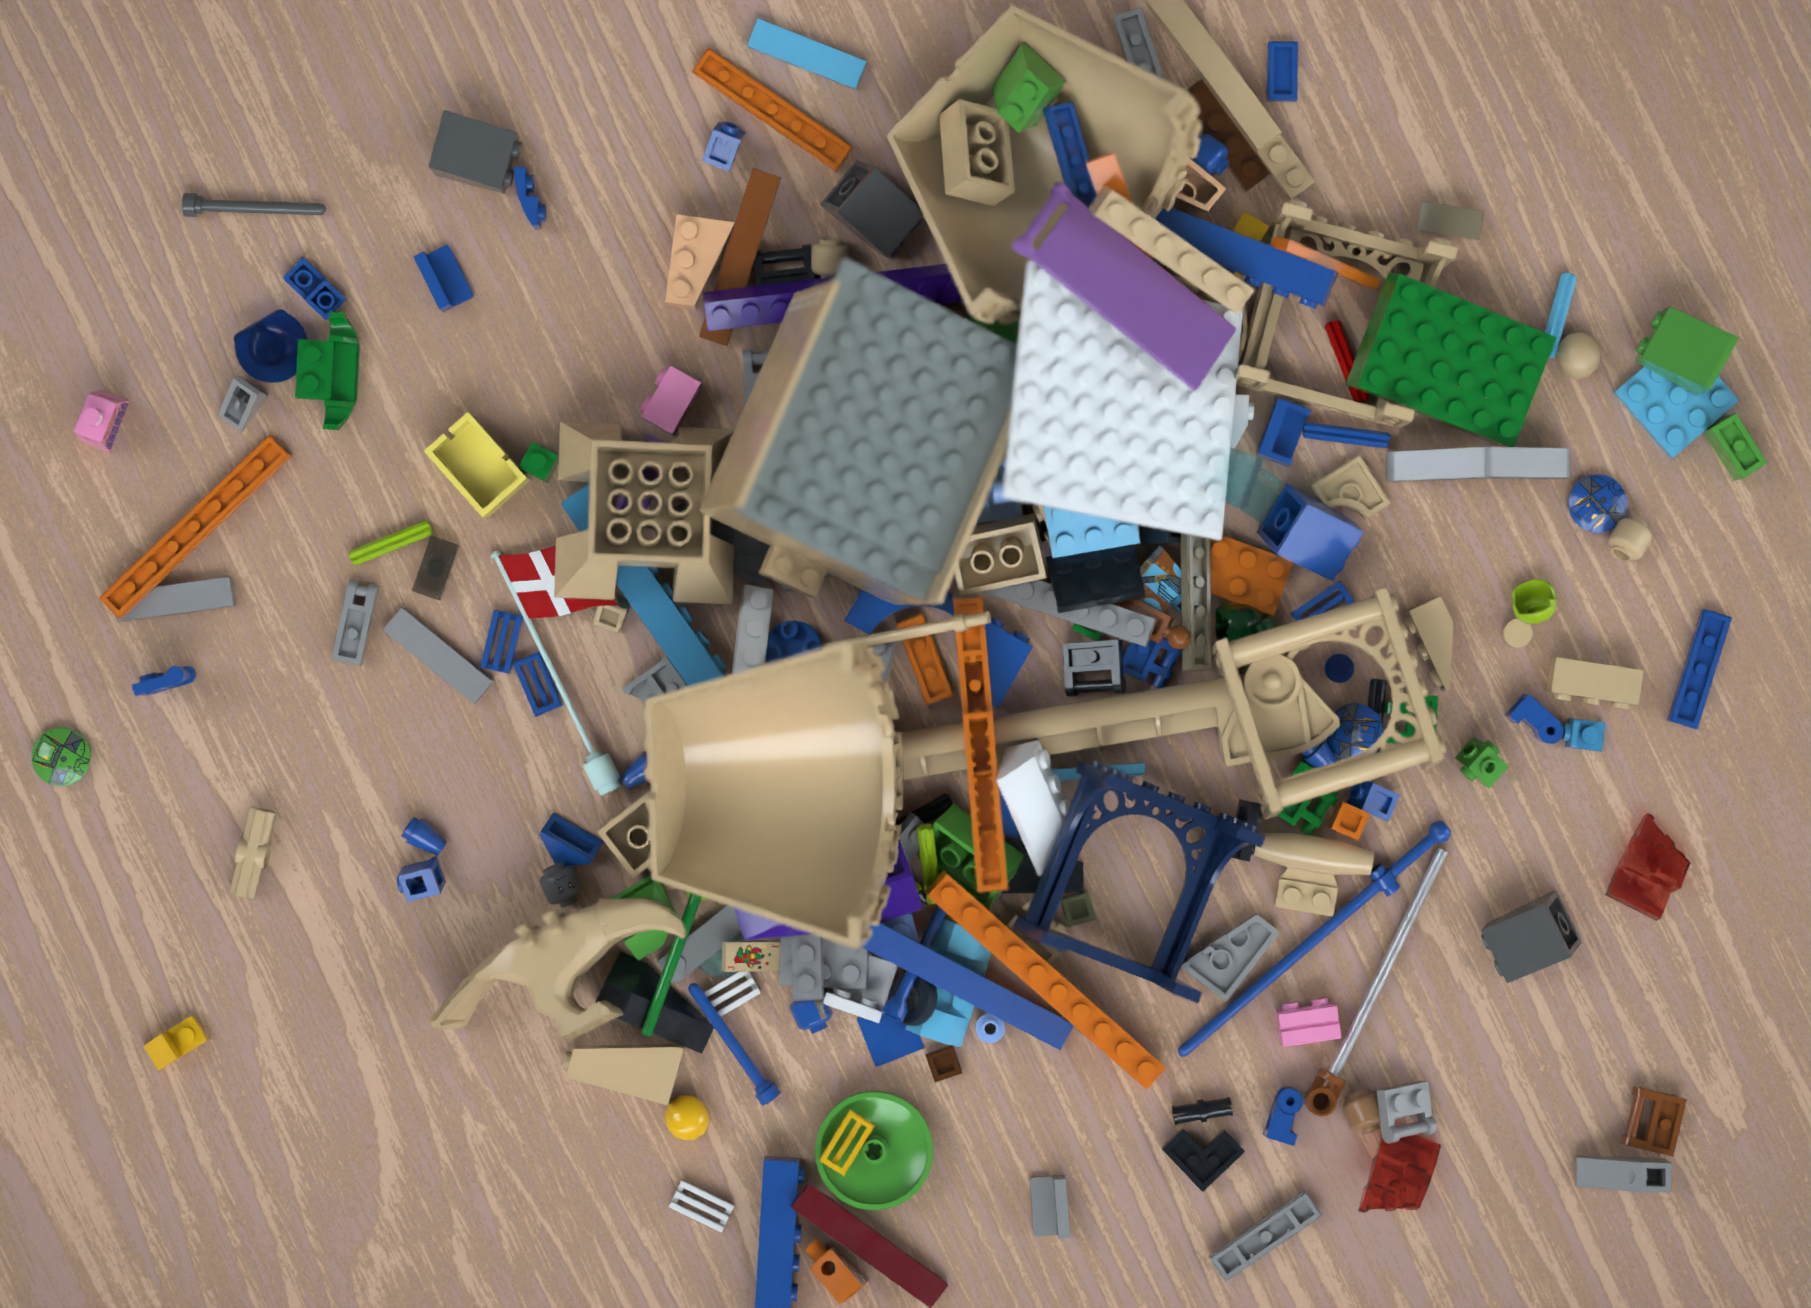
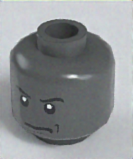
M560 862L542 871L544 875L540 878L539 882L549 904H560L561 908L577 902L576 896L581 893L583 888L572 865H565L564 862Z

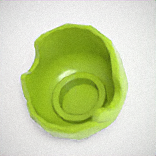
M1528 580L1522 582L1512 591L1513 612L1521 622L1539 624L1549 620L1556 611L1557 599L1554 587L1545 580Z

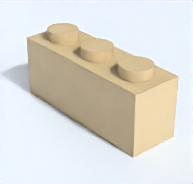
M1551 657L1546 692L1554 693L1553 699L1571 701L1572 696L1583 697L1582 703L1600 706V702L1603 700L1612 702L1611 708L1629 710L1630 705H1639L1644 670Z

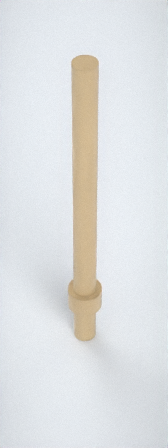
M988 611L971 615L961 613L953 615L951 619L823 643L822 649L848 641L865 642V646H875L952 630L962 632L969 630L972 626L990 623L991 617Z

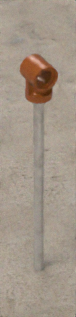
M1437 848L1329 1070L1326 1071L1319 1068L1311 1087L1305 1093V1106L1316 1116H1328L1335 1110L1336 1101L1346 1083V1080L1340 1078L1339 1075L1448 852ZM1318 1093H1325L1328 1099L1327 1104L1323 1108H1315L1313 1098Z

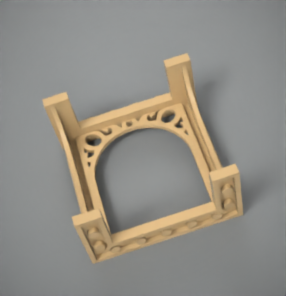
M1290 199L1289 203L1284 202L1275 212L1271 226H1275L1271 242L1273 237H1280L1300 244L1302 237H1309L1314 241L1318 252L1331 258L1342 257L1361 261L1375 269L1385 280L1387 274L1391 273L1392 268L1396 264L1407 263L1410 266V273L1407 277L1434 288L1442 269L1455 260L1458 248L1451 246L1452 242L1441 238H1434L1433 241H1428L1418 248L1414 247L1413 242L1407 239L1396 238V241L1384 239L1385 234L1377 231L1368 230L1367 234L1356 231L1357 227L1350 224L1339 223V226L1327 224L1328 219L1312 215L1313 209L1306 208L1307 203ZM1321 239L1328 245L1332 242L1334 249L1332 251L1324 250ZM1353 248H1358L1360 255H1353ZM1379 256H1383L1382 259L1384 260L1394 258L1387 266L1378 263ZM1262 283L1261 288H1258L1244 350L1234 378L1236 379V386L1398 429L1413 421L1415 410L1398 406L1381 398L1377 399L1376 407L1268 379L1270 372L1265 371V366L1284 297L1272 293L1273 287Z
M1387 588L1375 591L1372 597L1231 642H1228L1227 638L1214 643L1212 647V660L1218 678L1224 677L1260 786L1256 791V795L1261 804L1265 820L1277 816L1283 810L1282 807L1419 764L1421 769L1425 770L1434 767L1444 760L1443 754L1446 753L1445 743L1442 736H1436L1433 725L1437 724V720L1432 707L1427 708L1424 697L1427 696V690L1424 681L1417 679L1414 668L1418 667L1413 650L1408 651L1405 640L1408 639V633L1404 623L1398 622L1395 613L1399 611L1398 603L1394 594L1389 595ZM1362 625L1359 631V638H1352L1348 631H1357L1356 627ZM1371 627H1374L1375 631L1382 629L1383 632L1382 640L1376 646H1369L1366 642V634ZM1342 632V635H1336L1335 633ZM1327 641L1344 642L1367 652L1385 672L1392 693L1391 715L1381 737L1370 748L1356 756L1273 781L1237 668L1308 645ZM1387 642L1389 644L1387 654L1391 653L1389 659L1383 658L1380 652ZM1394 676L1400 677V684L1393 683L1392 679ZM1400 703L1408 704L1405 708L1408 712L1412 713V716L1400 712ZM1400 720L1410 722L1415 728V735L1412 737L1401 736L1395 730V723ZM1392 737L1402 745L1395 747L1394 743L1391 747H1387L1386 739ZM1378 748L1381 750V752L1374 753Z

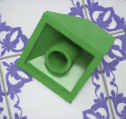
M652 874L611 898L653 899L663 902L677 915L662 884L659 881L653 880ZM651 930L628 936L623 941L639 961L663 946L668 932Z

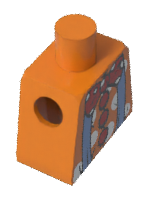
M817 1238L805 1248L804 1251L815 1262L809 1269L839 1304L847 1302L868 1282L837 1247L827 1250ZM829 1261L835 1265L834 1273L829 1272L827 1269Z

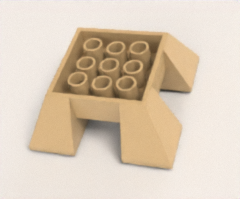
M560 421L558 481L589 482L588 530L556 538L554 598L614 600L617 567L642 566L674 568L673 602L732 604L734 545L711 535L710 516L703 514L699 510L735 429L678 427L677 444L622 441L619 424ZM646 469H652L657 473L658 479L652 482L647 481L643 478L642 472ZM621 497L627 502V507L623 510H617L612 506L611 500ZM647 498L652 499L656 502L657 509L647 511L642 507L641 501ZM682 500L685 502L687 510L676 512L673 510L671 502ZM644 528H651L656 533V539L646 541L641 537L640 531Z

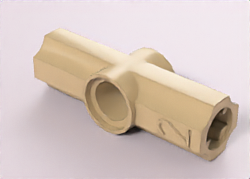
M250 807L244 836L240 838L236 849L235 862L237 864L230 887V894L243 898H256L262 871L266 868L271 853V844L269 842L276 820V812Z

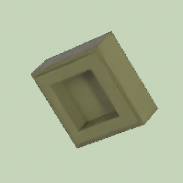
M1088 891L1061 898L1060 903L1067 927L1096 919Z

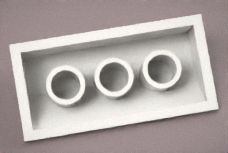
M1036 740L1006 747L996 781L1038 876H1042L1070 803L1067 798H1063L1061 783L1058 775L1053 774L1051 770V761L1047 750H1043L1040 741Z

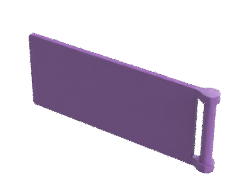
M1056 183L1050 191L1051 196L1024 234L1018 236L1013 242L1012 247L1014 251L1031 259L1194 391L1198 389L1235 333L1236 327L1114 228L1089 212L1088 207L1075 198L1065 184ZM1060 202L1068 205L1067 209L1039 249L1036 250L1032 244L1033 240Z

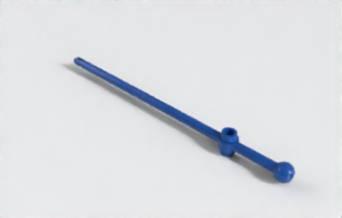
M1441 820L1433 822L1429 827V834L1392 866L1385 868L1382 863L1375 865L1372 868L1371 875H1369L1372 878L1371 884L1178 1048V1054L1181 1057L1189 1055L1378 892L1383 891L1386 896L1395 893L1400 887L1396 879L1401 872L1435 843H1444L1449 840L1451 830Z

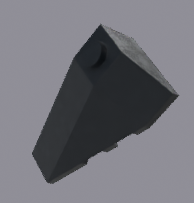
M620 951L595 1003L601 1001L612 1003V1005L620 1008L623 1012V1015L617 1017V1019L642 1029L660 976L648 963L642 960L638 961L635 957ZM670 985L653 1034L702 1054L714 1027Z

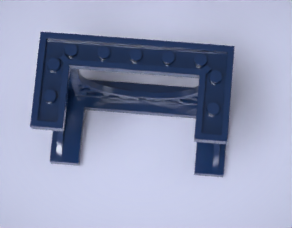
M1091 760L1090 765L1080 762L1076 773L1081 774L1082 777L1025 918L1017 916L1013 927L1042 944L1065 953L1070 950L1151 981L1174 995L1199 1003L1203 992L1177 978L1211 891L1225 865L1245 846L1256 845L1262 847L1266 836L1256 833L1257 826L1220 812L1218 817L1209 814L1211 808L1198 802H1194L1193 807L1184 803L1185 797L1169 791L1167 796L1158 793L1160 787L1143 781L1142 786L1132 783L1133 776L1094 760ZM1108 791H1113L1118 799V806L1114 811H1109L1104 804V795ZM1123 792L1126 794L1128 800L1132 802L1135 800V804L1133 807H1126L1125 796ZM1144 800L1149 802L1147 806H1145ZM1095 805L1097 806L1098 810L1102 813L1100 818L1098 819L1092 818L1093 815L1097 812L1096 810H1094ZM1155 807L1159 808V812L1157 815L1153 814V809ZM1125 815L1148 816L1163 823L1176 836L1185 858L1184 886L1151 967L1050 928L1083 845L1091 834L1104 823ZM1178 818L1179 821L1186 822L1189 819H1192L1191 821L1187 822L1182 828H1178L1175 824ZM1194 827H1202L1204 831L1202 838L1197 842H1187V832ZM1202 848L1201 852L1197 851V859L1195 860L1191 855L1192 851Z

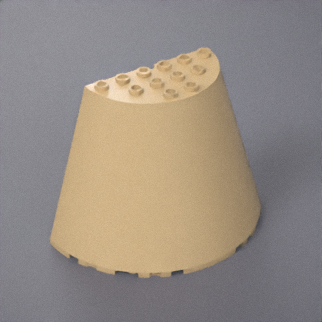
M1013 5L1007 11L1002 12L998 16L997 21L977 38L975 44L956 60L954 64L956 69L949 77L942 76L937 79L932 89L923 98L917 100L913 108L903 119L897 121L892 130L886 135L969 312L983 322L993 324L995 320H998L1002 325H1009L1014 321L1020 323L1026 262L1032 261L1028 257L1019 255L1014 251L1012 244L1018 236L1024 234L1049 199L1053 186L1059 182L1064 184L1046 119L1043 115L1037 126L1020 133L1009 124L1015 192L997 205L990 206L945 194L940 113L959 99L997 109L992 87L1020 45L1025 42L1066 81L1051 105L1070 101L1074 102L1090 160L1115 151L1134 206L1154 220H1156V217L1163 208L1169 212L1175 203L1176 195L1183 189L1188 180L1185 177L1187 174L1185 169L1189 159L1196 158L1200 145L1198 134L1202 126L1201 121L1196 117L1200 114L1197 103L1186 90ZM1060 202L1033 240L1032 244L1036 250L1039 249L1067 209L1068 205Z
M861 641L843 642L645 699L642 711L643 719L646 721L644 749L647 751L648 761L645 766V778L652 784V793H648L646 797V808L650 815L647 838L651 843L648 867L652 870L653 880L853 948H861L873 935L870 925L879 924L882 909L885 908L891 889L890 886L885 885L887 872H893L894 864L897 863L898 842L902 826L896 825L897 813L895 811L903 810L901 732H895L892 719H898L899 716L894 704L892 685H889L888 682H883L880 672H884L885 666L879 655L874 654V649L871 646H865V642Z

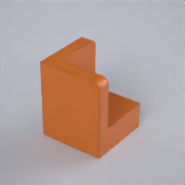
M1338 801L1327 828L1352 839L1359 840L1370 813L1343 801Z

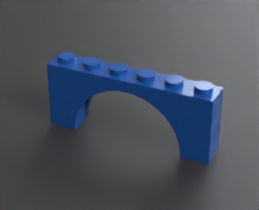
M861 590L844 621L870 635L886 617L908 607L928 606L954 615L953 601L951 600L954 595L947 591L942 604L895 605ZM991 617V622L985 624L992 705L998 708L1033 646L1028 644L1030 638L1016 630L1013 635L1002 629L1005 624Z

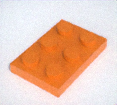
M1223 535L1222 540L1210 539L1211 594L1234 603L1253 606L1262 613L1274 616L1293 562Z

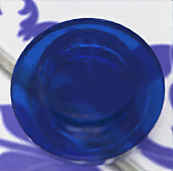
M1334 654L1325 663V674L1335 683L1346 682L1354 673L1353 661L1345 654Z

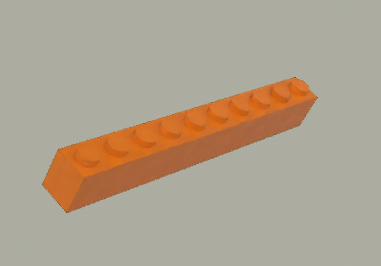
M945 870L924 891L927 897L1146 1090L1166 1069L1159 1059Z

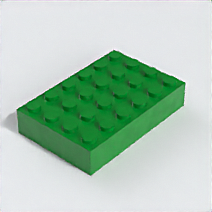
M1388 273L1346 385L1398 406L1415 410L1416 413L1499 446L1514 447L1556 337L1402 274Z

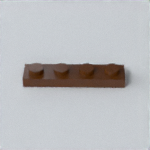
M1199 80L1186 91L1193 97L1200 111V114L1196 117L1202 123L1201 132L1212 135L1228 148L1227 160L1229 164L1227 168L1244 191H1249L1270 175L1269 171L1203 80Z

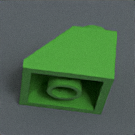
M1024 42L1020 45L992 87L997 112L1018 133L1037 126L1044 115L1043 109L1052 104L1066 81Z

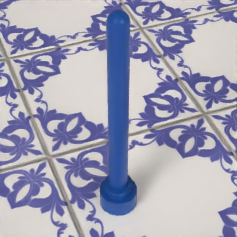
M938 905L920 941L921 944L928 948H931L946 915V912ZM906 971L895 997H891L890 1001H886L881 1011L884 1016L897 1022H903L908 1012L906 1000L917 978L916 975Z
M697 983L690 984L688 987L689 993L756 1086L754 1089L757 1093L755 1097L760 1104L764 1106L774 1100L781 1093L774 1082L771 1083L769 1079H764Z

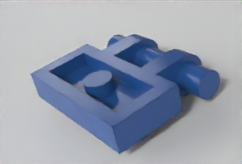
M1163 639L1161 645L1149 640L1147 647L1129 642L1123 655L1124 673L1145 682L1150 671L1156 674L1152 686L1164 688L1167 680H1171L1174 672H1172L1178 656H1182V649H1174L1166 639ZM1160 647L1167 650L1161 666L1153 663Z

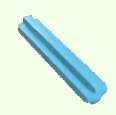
M1563 272L1560 275L1545 333L1556 337L1549 358L1556 356L1575 288L1577 276L1571 273Z

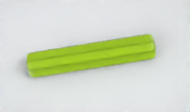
M422 521L350 550L348 552L349 558L353 565L362 564L429 537L433 534V529L429 521Z
M928 823L918 825L916 828L924 890L939 875L932 825ZM926 895L927 903L934 904V902Z

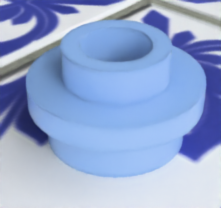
M988 1013L982 1015L977 1020L975 1030L979 1039L986 1043H994L999 1041L1004 1035L1005 1025L1003 1020ZM988 1023L996 1026V1030L992 1034L985 1032V1026Z

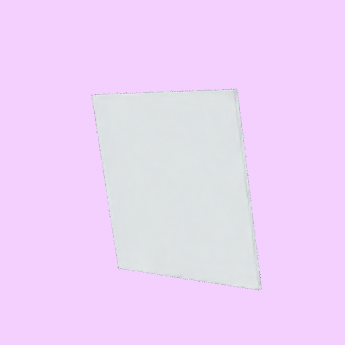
M1027 261L1002 498L1214 540H1222L1236 379L1234 378L1238 367L1243 309L1237 315L1223 304L1202 300L1235 326L1236 331L1199 388L1194 391L1036 263Z

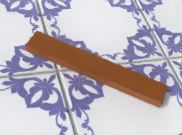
M752 168L714 291L747 287L782 177ZM705 316L699 337L727 346L733 328L708 331Z

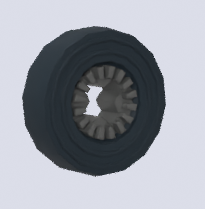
M905 974L893 982L887 1001H890L891 997H895ZM917 976L906 1000L908 1012L903 1022H900L901 1024L918 1026L925 1023L932 1016L938 999L937 989L934 984ZM914 995H916L917 997H915V999L917 1000L913 1001V1003L910 1004V999L914 998Z

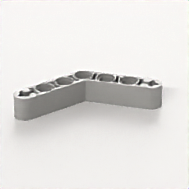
M1475 447L1386 452V482L1481 478H1570V448Z

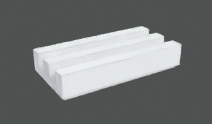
M737 972L704 991L705 995L709 997L739 978L746 977L747 981L711 1001L715 1007L747 987H752L753 991L718 1010L717 1012L720 1016L761 993L750 972Z
M682 1179L669 1208L722 1233L735 1204ZM683 1189L726 1208L725 1212L723 1213L683 1194ZM680 1199L721 1219L720 1223L677 1203Z

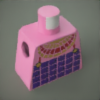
M103 390L89 393L74 433L81 442L110 453L129 400Z

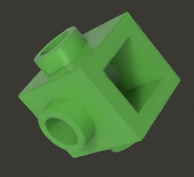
M1473 737L1470 742L1466 743L1455 757L1463 766L1459 771L1471 782L1476 779L1487 788H1490L1509 768L1498 756L1501 751L1492 742L1487 740L1483 743L1476 737Z

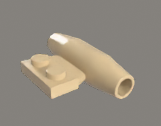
M1257 832L1266 837L1262 847L1255 845L1253 856L1287 867L1279 876L1275 907L1333 917L1338 892L1334 875H1371L1374 860L1373 851L1340 840L1299 833Z

